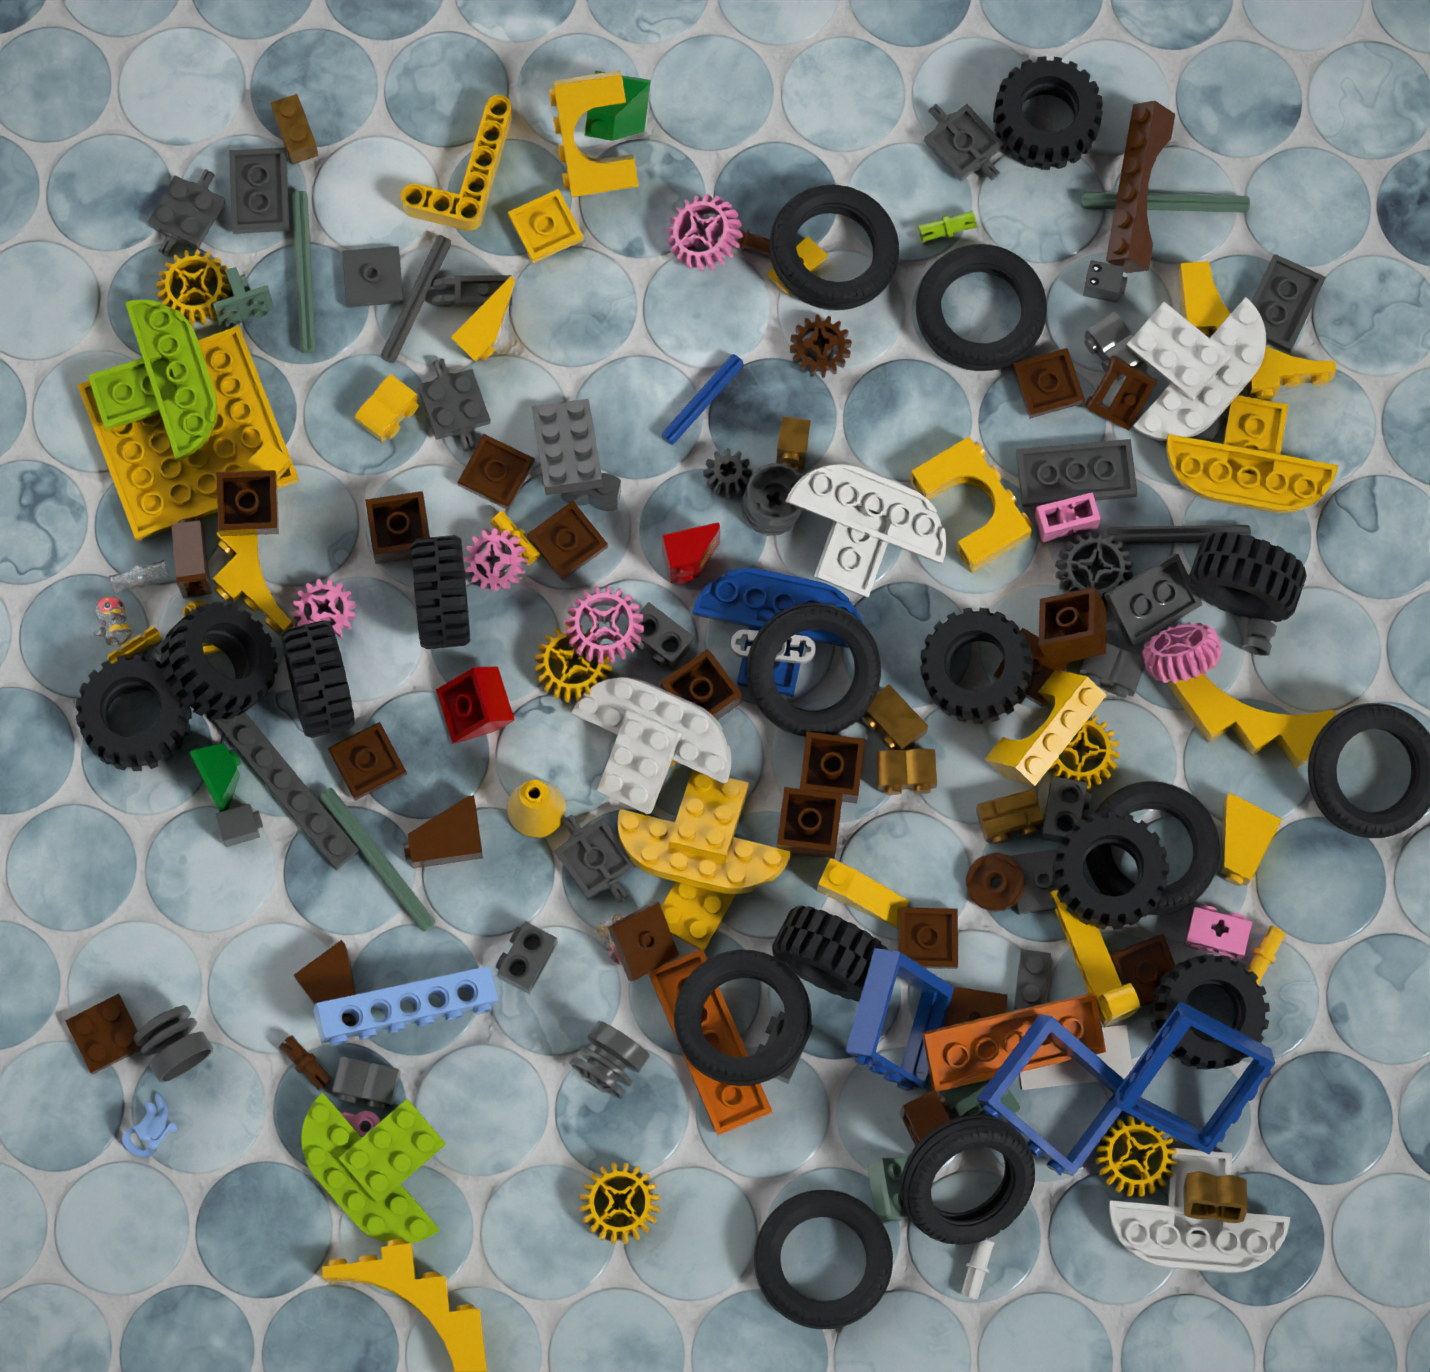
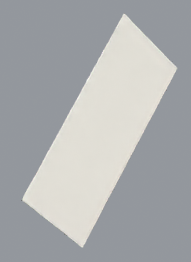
M1127 1025L1102 1027L1106 1052L1096 1055L1125 1079L1133 1068ZM1075 1060L1020 1072L1022 1090L1098 1082L1092 1074Z

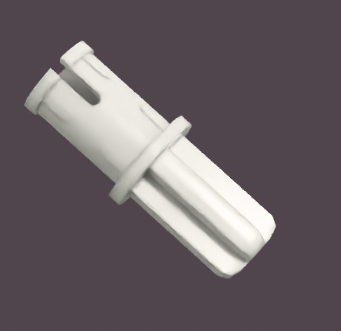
M984 1240L975 1243L970 1263H966L968 1270L961 1292L964 1297L978 1299L985 1273H989L987 1266L995 1244L994 1242Z

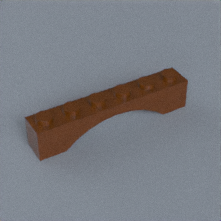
M1157 101L1133 104L1106 256L1108 263L1123 266V272L1126 274L1148 271L1150 266L1153 241L1147 216L1148 183L1157 156L1172 138L1175 113Z

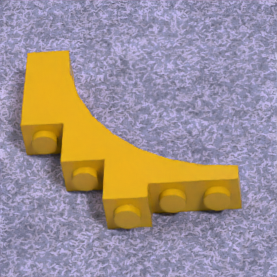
M1209 261L1181 263L1177 275L1182 316L1209 337V335H1213L1231 313L1222 302L1213 282ZM1266 345L1262 364L1255 376L1247 384L1248 397H1256V399L1262 400L1272 399L1274 396H1277L1282 384L1287 388L1311 382L1315 386L1328 384L1336 374L1335 361H1313L1294 357Z
M268 440L237 472L276 470L278 481L291 464L290 460ZM218 531L216 535L220 542L217 545L228 556L232 553L235 556L213 578L214 584L217 585L214 588L215 592L225 601L230 598L234 603L244 595L246 598L243 602L253 612L259 609L267 617L264 622L274 632H277L279 629L284 632L286 629L292 628V621L276 604L265 584L258 552L259 535L220 536Z
M405 1239L387 1241L388 1246L381 1247L382 1259L377 1260V1255L358 1257L359 1262L347 1263L346 1259H335L328 1261L329 1266H322L325 1282L351 1281L373 1285L394 1293L413 1305L432 1323L443 1339L453 1362L454 1372H488L480 1308L474 1309V1304L455 1306L456 1311L450 1312L446 1276H440L439 1272H427L421 1274L422 1279H416L413 1246L411 1243L406 1244Z

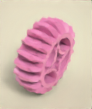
M705 194L702 200L699 196L695 195L694 203L692 204L688 200H684L686 207L683 210L676 207V212L679 215L677 217H669L670 222L674 226L666 228L667 232L672 235L667 239V242L670 246H673L670 249L671 253L677 256V260L681 264L686 263V266L690 269H694L697 266L700 271H704L706 265L711 270H715L717 261L721 265H725L724 257L726 255L734 258L731 249L740 248V244L735 239L743 237L742 232L738 230L742 227V222L737 219L739 214L735 209H732V205L728 201L723 202V199L719 196L713 199L709 194ZM709 213L718 214V216L715 218L713 216L708 219H702L700 217L701 215ZM701 225L705 228L708 240L704 237V230L702 229ZM723 232L720 240L718 241L719 235ZM701 246H707L709 248V250L702 252L691 251V249H693L694 247L696 249H698Z
M596 586L594 587L595 595L593 596L587 590L583 592L585 601L577 597L574 599V603L578 608H568V613L572 617L565 618V624L570 626L565 632L566 636L573 637L569 641L571 647L579 645L577 648L579 656L587 651V661L591 662L595 655L598 656V664H603V657H609L610 664L615 663L614 655L618 654L619 658L624 660L626 659L624 649L633 653L635 647L632 643L641 642V637L636 633L644 632V626L638 624L643 621V614L636 613L639 610L638 603L630 605L632 601L631 595L621 599V589L616 590L613 595L611 594L610 586H606L605 593H600L599 587ZM600 605L612 606L607 611H599L595 608ZM622 612L629 622L628 630L624 636L616 626ZM584 615L589 617V621L593 625L587 638L580 629ZM609 621V629L605 626L601 629L599 628V622L605 624ZM602 639H609L614 642L611 645H597Z
M1188 622L1186 625L1178 623L1175 627H1168L1165 631H1159L1157 636L1149 638V642L1144 644L1145 649L1142 650L1143 659L1145 660L1144 664L1149 675L1153 676L1155 680H1162L1163 683L1169 681L1177 683L1180 680L1186 682L1190 678L1196 679L1200 674H1207L1208 669L1215 668V664L1220 661V656L1222 655V646L1215 629H1211L1209 625H1202L1201 623L1192 625L1191 622Z

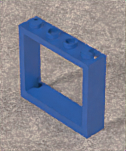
M874 948L845 1052L854 1056L856 1063L870 1067L869 1071L884 1075V1080L897 1083V1087L906 1091L913 1090L914 1087L927 1089L930 1073L922 1032L944 1027L954 987L901 952ZM897 976L922 992L901 1067L876 1053Z
M1180 1001L1115 1092L1118 1108L1210 1154L1218 1142L1222 1143L1225 1132L1232 1123L1235 1124L1239 1120L1242 1109L1248 1100L1251 1101L1255 1098L1259 1085L1264 1078H1268L1271 1075L1270 1070L1275 1065L1272 1050L1264 1044ZM1190 1026L1253 1058L1203 1129L1140 1097Z
M1040 1014L976 1100L984 1106L983 1110L986 1112V1115L1000 1119L1014 1127L1026 1140L1032 1154L1037 1157L1041 1155L1048 1161L1046 1166L1049 1169L1054 1170L1060 1176L1062 1173L1074 1176L1122 1110L1118 1108L1115 1092L1124 1079L1052 1016ZM1047 1036L1113 1093L1067 1157H1064L999 1101Z

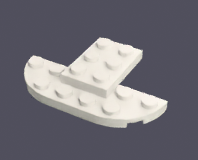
M1245 297L1210 338L1167 303L1163 302L1127 343V348L1168 380L1170 384L1134 424L1133 428L1146 437L1166 441L1168 434L1192 438L1205 431L1217 420L1255 376L1264 359L1266 350L1265 326L1260 313L1250 300Z
M835 464L814 469L794 485L785 501L833 521L814 577L855 594L869 597L888 543L937 563H943L946 533L936 513L937 510L932 503L922 494L911 488L861 468Z
M623 677L608 679L590 688L591 694L588 695L585 692L581 696V700L574 706L571 714L618 735L597 789L602 794L643 813L651 814L672 760L722 783L728 782L731 770V750L722 732L723 728L707 710L640 679Z
M1173 1148L1176 1149L1177 1153L1171 1155L1170 1159L1175 1160L1177 1163L1176 1166L1170 1167L1173 1176L1169 1179L1167 1206L1109 1201L1111 1225L1121 1244L1141 1261L1164 1268L1217 1273H1241L1252 1270L1265 1263L1278 1251L1285 1240L1290 1225V1217L1246 1213L1244 1222L1227 1223L1214 1218L1200 1220L1184 1215L1183 1186L1187 1173L1202 1171L1216 1177L1231 1175L1232 1153L1211 1151L1210 1154H1207L1201 1150Z

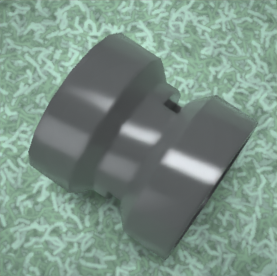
M1249 619L1247 624L1248 636L1243 639L1242 649L1251 654L1268 656L1272 648L1270 640L1275 636L1277 626L1267 620Z

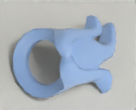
M159 1092L155 1094L158 1108L157 1114L155 1115V1105L146 1102L144 1104L147 1110L145 1117L139 1124L128 1128L122 1136L124 1147L133 1155L141 1158L152 1156L169 1131H177V1126L174 1123H169L165 1126L168 1108ZM136 1132L140 1140L147 1142L149 1148L142 1149L134 1145L130 1138L131 1134Z

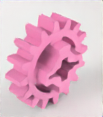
M493 528L491 534L488 530H482V538L472 537L475 543L474 547L466 546L471 555L464 557V561L470 562L471 566L466 568L465 571L475 574L471 581L474 583L481 581L480 588L488 589L490 586L492 591H499L500 585L503 589H510L509 581L518 583L517 573L525 574V570L520 566L521 563L528 562L527 558L521 557V553L526 548L517 546L520 538L514 536L510 539L511 532L508 530H504L502 534L499 528ZM487 544V548L480 554L482 548ZM505 544L510 548L512 554L505 550ZM492 557H500L499 562L492 563ZM479 565L486 569V575L482 572ZM511 566L509 572L504 575V572Z
M317 579V586L315 587L307 583L306 593L303 591L297 592L301 601H293L294 608L299 610L293 613L294 620H300L297 626L325 620L331 622L335 634L342 638V629L350 630L352 628L348 619H356L355 613L350 611L356 608L355 601H348L352 597L350 590L343 593V584L339 583L334 587L332 579H329L326 585H322L321 580ZM321 593H326V595L316 596ZM339 600L344 605L343 615L336 609L339 605ZM306 606L312 611L309 621L305 616ZM329 606V613L324 611L320 614L319 608L326 609Z

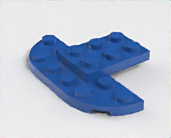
M756 568L732 570L726 572L725 575L717 578L712 583L710 582L698 596L692 611L694 616L749 627L748 630L760 631L773 616L789 607L804 603H825L848 611L862 622L860 614H858L855 607L849 601V598L835 587L819 581ZM811 629L795 634L807 636L813 641L849 648L842 638L829 631ZM748 637L746 638L744 651H746L747 646L752 645V642H748ZM787 640L784 656H790L789 651L793 650L798 651L799 657H802L805 643L801 642L799 647H790L791 640ZM742 657L737 685L749 688L747 681L748 658ZM774 661V682L781 695L794 697L801 663Z

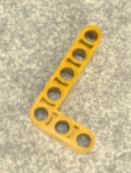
M494 95L486 103L460 194L420 184H409L401 192L402 207L408 216L465 231H473L480 227L512 121L511 103L507 97ZM502 108L506 111L502 115H495L492 113L495 109ZM488 134H496L498 136L493 141L485 139ZM482 159H487L491 162L485 167L477 164ZM473 185H481L483 187L479 192L470 190ZM412 197H419L421 199L418 204L407 202ZM438 204H446L449 206L444 211H438L435 209V207ZM468 210L474 211L476 213V215L471 218H465L462 216V214Z
M1058 889L1050 892V898H1054L1058 907L1054 910L1089 993L1093 992L1096 994L1102 1025L1106 1027L1133 1016L1140 1009L1138 996L1131 983L1122 986L1101 933L1096 928V924L1089 922L1086 925L1080 922L1081 918L1075 913L1072 916L1066 910L1067 905L1065 902H1060L1057 897Z

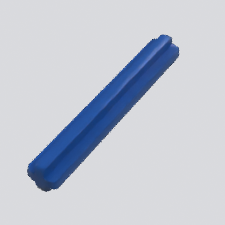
M732 354L662 432V438L668 444H675L743 367L742 359Z

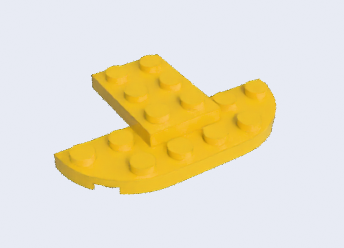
M1237 395L1229 405L1223 444L1168 434L1166 440L1169 465L1179 482L1190 492L1209 501L1273 513L1296 512L1315 504L1330 488L1339 465L1281 455L1289 404Z
M692 769L675 822L623 809L619 810L618 837L620 843L630 856V860L637 867L656 877L725 894H742L752 892L754 888L768 881L769 883L774 881L785 869L790 858V851L734 837L749 789V782L729 778L728 782L722 783Z

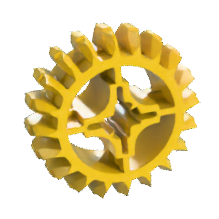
M198 249L195 251L194 256H190L187 250L184 251L185 258L180 259L178 255H174L175 263H165L167 271L159 272V277L162 280L156 283L157 289L161 290L157 293L158 299L163 301L161 304L179 311L186 319L189 318V323L192 326L195 325L196 319H200L201 323L205 325L207 322L206 317L208 316L216 321L217 316L213 303L230 298L228 295L233 294L225 271L229 269L228 266H221L222 261L219 257L212 260V254L209 251L203 257ZM191 270H199L196 273H188ZM214 276L218 280V287L212 296L207 287L211 283L210 279ZM178 279L183 288L180 291L179 298L175 299L173 287ZM195 302L203 303L201 305L191 306Z
M556 628L554 630L556 638L547 634L545 640L548 645L541 643L538 645V650L542 653L535 654L534 659L540 664L534 666L536 673H542L537 678L538 682H547L544 686L545 692L548 693L555 688L553 694L555 699H558L563 693L565 694V702H570L571 695H576V701L578 702L581 700V694L586 692V694L590 695V688L609 679L605 674L612 673V666L608 665L610 663L609 657H603V664H598L596 670L591 668L590 663L584 660L585 653L580 656L577 654L579 645L570 651L559 649L569 644L573 637L566 636V633L562 634L561 630ZM589 628L587 632L583 634L586 638L590 634L589 631L591 630V628ZM603 639L600 640V641L597 643V645H600L601 642L603 641ZM579 656V658H578V664H579V666H578V665H574L572 668H570V670H569V672H568V669H569L568 661H569V662H573V661H574L575 659H577V657ZM551 658L557 660V664L563 667L560 680L550 670L549 663ZM575 677H590L582 683L570 684Z
M1094 715L1091 721L1087 720L1077 732L1076 739L1070 742L1061 753V757H1066L1072 762L1073 769L1067 768L1058 757L1047 772L1055 770L1056 772L1053 777L1060 778L1061 776L1064 779L1086 782V790L1090 789L1091 780L1097 787L1100 786L1102 783L1100 776L1108 780L1111 776L1108 770H1115L1117 764L1112 760H1116L1120 756L1119 752L1113 750L1118 748L1119 742L1116 740L1109 741L1115 735L1114 730L1105 732L1104 730L1108 723L1104 721L1100 726L1097 725L1098 716ZM1087 732L1100 742L1102 749H1099L1098 745H1093L1089 742ZM1081 740L1082 752L1084 754L1080 762H1078L1079 756L1076 748ZM1096 758L1103 759L1102 763L1095 769L1082 772L1085 762L1095 761Z
M1133 1116L1127 1118L1128 1126L1121 1119H1118L1116 1121L1118 1131L1113 1126H1110L1107 1133L1111 1137L1104 1135L1100 1140L1106 1146L1096 1147L1097 1153L1104 1154V1157H1099L1095 1160L1096 1164L1106 1165L1105 1168L1099 1171V1175L1104 1176L1109 1173L1111 1177L1105 1183L1107 1186L1111 1185L1114 1180L1119 1183L1115 1188L1117 1193H1120L1124 1186L1127 1187V1197L1133 1195L1134 1188H1137L1139 1197H1144L1145 1187L1150 1194H1154L1156 1192L1154 1183L1161 1188L1166 1185L1165 1180L1161 1176L1169 1179L1173 1176V1173L1166 1168L1176 1166L1177 1163L1175 1160L1168 1159L1169 1156L1177 1153L1176 1149H1167L1166 1147L1173 1142V1139L1169 1137L1163 1140L1161 1136L1165 1134L1164 1131L1159 1130L1157 1133L1153 1130L1154 1126L1150 1124L1149 1127L1145 1126V1122L1139 1119L1138 1125H1135ZM1130 1134L1144 1135L1152 1140L1153 1144L1141 1145ZM1121 1137L1124 1142L1125 1155L1113 1162V1146L1115 1141ZM1131 1149L1136 1154L1146 1152L1139 1160L1142 1162L1141 1164L1137 1160L1126 1161L1132 1154ZM1159 1152V1167L1156 1173L1151 1176L1148 1171L1150 1168L1147 1159L1154 1153ZM1131 1168L1138 1176H1141L1142 1180L1129 1179L1118 1170Z
M614 1162L611 1164V1173H608L606 1168L602 1166L600 1167V1172L603 1177L599 1178L595 1173L590 1175V1178L595 1183L594 1186L590 1183H584L583 1188L589 1191L590 1194H580V1200L588 1202V1204L580 1206L579 1209L582 1213L590 1212L589 1215L583 1218V1222L588 1224L594 1221L590 1228L592 1234L599 1228L602 1229L599 1236L600 1240L603 1241L609 1233L612 1234L611 1244H616L617 1235H622L623 1244H628L627 1234L632 1233L633 1238L637 1241L640 1239L637 1232L639 1228L646 1234L650 1232V1229L645 1224L646 1221L651 1224L656 1223L657 1219L650 1215V1212L659 1213L660 1207L651 1205V1202L659 1201L660 1195H650V1192L654 1191L657 1185L656 1183L645 1185L650 1178L648 1173L644 1174L641 1178L637 1177L640 1173V1167L636 1166L633 1172L629 1173V1163L625 1162L623 1164V1171H617V1164ZM614 1180H627L633 1184L625 1190L618 1191L607 1183ZM599 1190L604 1193V1196L609 1201V1205L600 1217L596 1213L594 1206ZM639 1190L642 1191L645 1198V1208L640 1217L631 1206V1201ZM612 1195L615 1198L618 1196L619 1198L621 1196L627 1197L625 1200L627 1210H620V1207L619 1210H613L615 1203ZM616 1216H624L633 1224L625 1227H614L606 1223Z

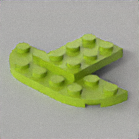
M155 300L125 302L143 358L88 375L91 388L106 431L161 413L176 462L195 453L211 435L217 418L216 394L197 336L189 321L179 311Z
M322 1092L309 1108L304 1119L301 1134L304 1158L315 1178L350 1219L364 1233L376 1240L387 1243V1241L405 1239L406 1244H412L425 1240L437 1233L440 1228L401 1183L446 1145V1142L408 1098L365 1136L361 1137Z

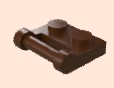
M1112 356L1108 362V370L1093 396L1088 397L1085 406L1129 431L1155 387L1157 379L1127 364L1120 357ZM1118 373H1121L1126 378L1108 407L1102 402Z

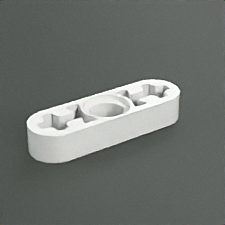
M746 629L737 631L731 640L733 652L739 657L748 658L751 646H747L746 651H742L740 645L736 644V641H741L742 636L748 637V642L753 643L759 631ZM793 635L788 639L791 640L790 647H799L800 643L804 642L806 643V648L811 649V651L806 652L804 657H799L798 651L790 650V656H784L786 652L785 642L782 645L781 651L776 655L775 661L808 663L815 655V644L807 636Z

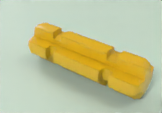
M151 626L144 631V635H137L120 646L121 649L119 651L116 649L109 653L107 657L111 664L118 662L117 656L126 655L127 659H133L134 654L140 655L149 649L148 646L150 644L154 646L162 640L161 634L156 627Z

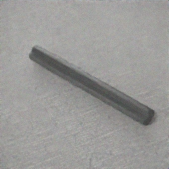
M437 236L381 352V358L389 363L396 361L432 286V281L435 280L450 249L451 240L447 237Z
M1249 525L1110 527L1107 531V538L1109 535L1114 537L1112 544L1122 542L1123 544L1201 542L1208 535L1219 532H1226L1228 534L1234 532L1244 536H1251V530Z

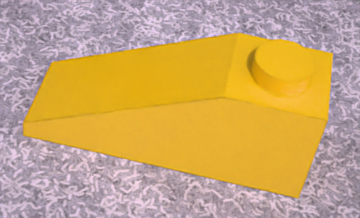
M512 276L451 336L476 363L480 359L485 362L496 351L493 345L497 342L516 284V280Z
M830 858L817 887L818 892L895 928L898 927L897 909L899 907H907L909 900L865 874Z

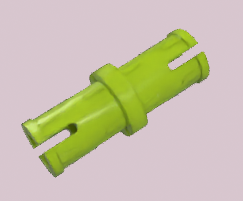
M973 210L952 217L945 215L942 216L941 220L918 225L922 243L943 236L950 238L953 237L954 233L977 228Z

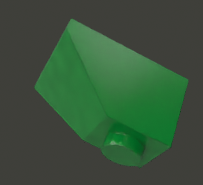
M595 71V74L605 73V72ZM622 75L626 103L601 106L588 110L584 136L613 141L644 132L651 80Z
M225 743L189 752L219 812L228 810L240 777L237 766L241 765V762L235 750L228 751Z

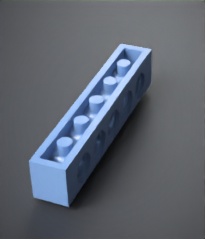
M487 966L319 1002L313 1008L321 1044L330 1042V1046H336L348 1042L347 1038L359 1036V1039L363 1040L375 1037L377 1031L388 1029V1033H396L405 1030V1025L416 1023L417 1027L431 1025L435 1023L434 1019L445 1017L446 1021L455 1020L463 1017L464 1012L473 1010L475 1015L483 1014L492 1010L491 1006L497 1003L498 996L491 968ZM457 990H467L471 996L470 1001H462L457 995ZM430 995L438 996L442 1001V1007H433L429 1003L428 997ZM407 1001L411 1003L414 1009L413 1013H404L400 1009V1002ZM378 1007L382 1009L385 1019L376 1020L373 1018L371 1008ZM351 1014L354 1016L356 1025H345L342 1021V1015Z

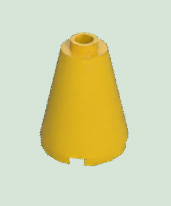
M530 780L519 785L510 795L507 804L508 818L512 826L520 834L527 837L544 838L554 833L562 825L566 812L565 800L561 792L553 784L542 780Z

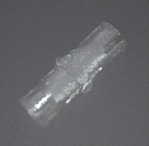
M165 560L143 567L136 565L133 566V570L109 576L114 594L137 586L144 588L147 583L170 578Z

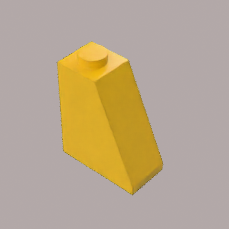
M1230 792L1223 803L1220 873L1226 875L1225 879L1236 886H1241L1242 884L1247 886L1282 819Z

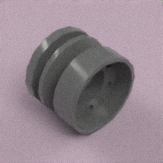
M771 463L758 468L751 476L741 502L742 515L747 524L756 532L767 536L781 535L790 531L798 522L803 509L785 501L791 489L802 478L801 474L793 467L782 463ZM771 501H775L777 503L773 506V508L768 505L771 503Z
M186 1005L175 1007L159 1014L133 1036L136 1045L143 1046L141 1049L143 1056L158 1053L152 1059L149 1066L159 1082H167L186 1073L213 1052V1047L204 1032L199 1031L189 1034L197 1025V1021L195 1018H188L191 1011Z
M598 1021L588 1035V1040L596 1047L595 1051L580 1047L578 1052L587 1062L578 1057H573L570 1065L587 1083L599 1091L622 1099L626 1092L617 1081L630 1086L632 1080L624 1070L627 1068L639 1073L649 1059L650 1054L621 1031L607 1023Z

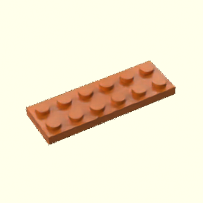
M703 949L664 964L648 973L677 1043L678 1040L674 1027L676 1000L689 975L707 960ZM717 987L706 1000L702 1010L701 1026L704 1037L711 1046L725 1055L749 1057L720 988ZM678 1043L717 1137L773 1113L761 1083L750 1086H734L715 1081L701 1073L690 1063Z
M1092 992L922 1032L933 1091L936 1090L938 1092L992 1079L1040 1014L1052 1016L1094 1054L1106 1052L1096 994ZM1047 1036L1021 1072L1074 1059Z

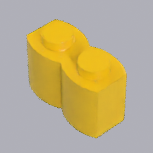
M390 374L354 416L355 421L380 442L383 443L387 438L391 440L400 430L401 426L399 423L405 417L410 418L418 409V395Z

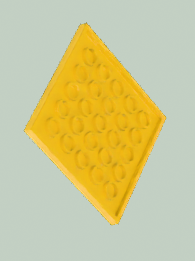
M239 325L198 340L217 398V418L212 433L203 446L191 456L176 462L161 413L106 431L90 381L77 385L136 542L172 529L171 524H177L181 519L194 518L197 520L218 512L216 472H237L268 440L290 460L291 464L277 481V489L299 482Z

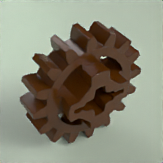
M816 315L815 322L805 318V327L797 325L795 330L797 334H791L790 341L794 344L790 345V353L795 354L793 356V363L801 362L800 371L803 372L807 368L810 369L811 377L815 375L816 371L820 372L822 378H825L826 371L828 370L835 375L837 373L836 366L844 368L846 364L844 358H850L851 351L847 348L851 347L852 341L845 339L849 331L847 329L840 331L841 322L837 321L833 325L831 323V316H827L825 321H821L820 316ZM813 332L810 338H805L806 335ZM818 338H820V343L824 347L823 355H821V350L817 345ZM837 354L832 360L828 361L831 355Z

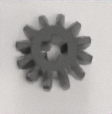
M727 448L725 449V456L716 451L714 452L715 460L707 459L706 466L708 469L703 471V476L709 478L706 481L708 488L715 487L714 494L716 496L722 490L725 491L726 498L731 497L732 490L740 496L742 494L741 487L747 488L749 483L747 478L752 476V470L747 468L750 465L749 459L740 460L742 455L740 451L731 456V451ZM729 470L733 471V475L729 474L727 477L723 476V472L727 473Z

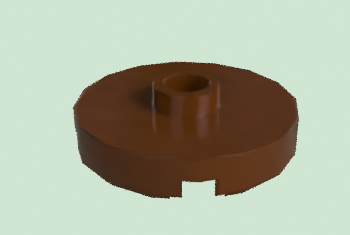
M999 852L983 855L976 859L969 868L966 877L967 891L972 901L982 909L991 912L1005 911L1015 906L1022 897L1025 889V875L1020 865L1008 855ZM996 878L1001 879V885L993 888L992 881Z

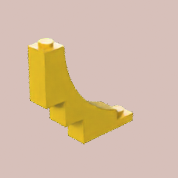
M1204 674L1198 675L1196 679H1187L1186 682L1184 680H1180L1177 683L1171 681L1168 686L1208 743L1233 728L1252 756L1276 741L1296 769L1308 762L1309 754L1317 735L1325 724L1336 715L1333 709L1304 715H1286L1256 709L1226 694Z

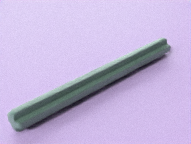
M295 191L292 193L300 350L302 353H314L316 351L308 196L305 191Z
M1083 192L1081 205L1083 208L1115 209L1118 192ZM1147 193V210L1246 213L1250 208L1248 196Z
M328 788L322 792L319 797L320 801L421 931L429 930L434 925L435 919L334 789Z

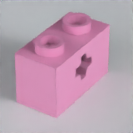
M1093 492L1037 506L1034 515L1042 543L1095 530L1098 528L1101 520Z
M1200 905L1199 908L1194 907L1190 914L1183 946L1216 955L1228 956L1241 961L1245 956L1252 921L1245 920V915L1235 912H1229L1228 915L1217 913L1216 908L1208 905ZM1216 925L1221 926V932L1223 933L1220 937L1216 936V931L1214 930Z

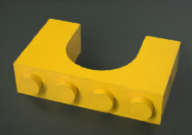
M621 71L553 81L554 89L548 90L551 106H557L558 117H553L555 133L562 136L563 145L557 146L560 162H566L567 173H562L564 190L570 189L571 196L576 197L638 187L633 154L603 159L593 158L584 154L574 141L575 125L585 112L596 107L626 103Z
M969 436L911 470L910 481L916 490L928 500L959 484L976 486L987 494L993 506L992 518L986 525L959 540L956 551L972 573L1029 539L1032 532V523L1025 512L1020 513L1016 507L1017 501L1011 490H1005L1000 483L1001 476L998 470L993 465L989 466L984 459L986 455L982 446L978 442L974 443Z
M1055 670L1038 691L1054 707L1045 723L1033 734L1022 740L1002 737L985 760L1004 778L1036 786L1107 696L1088 676Z

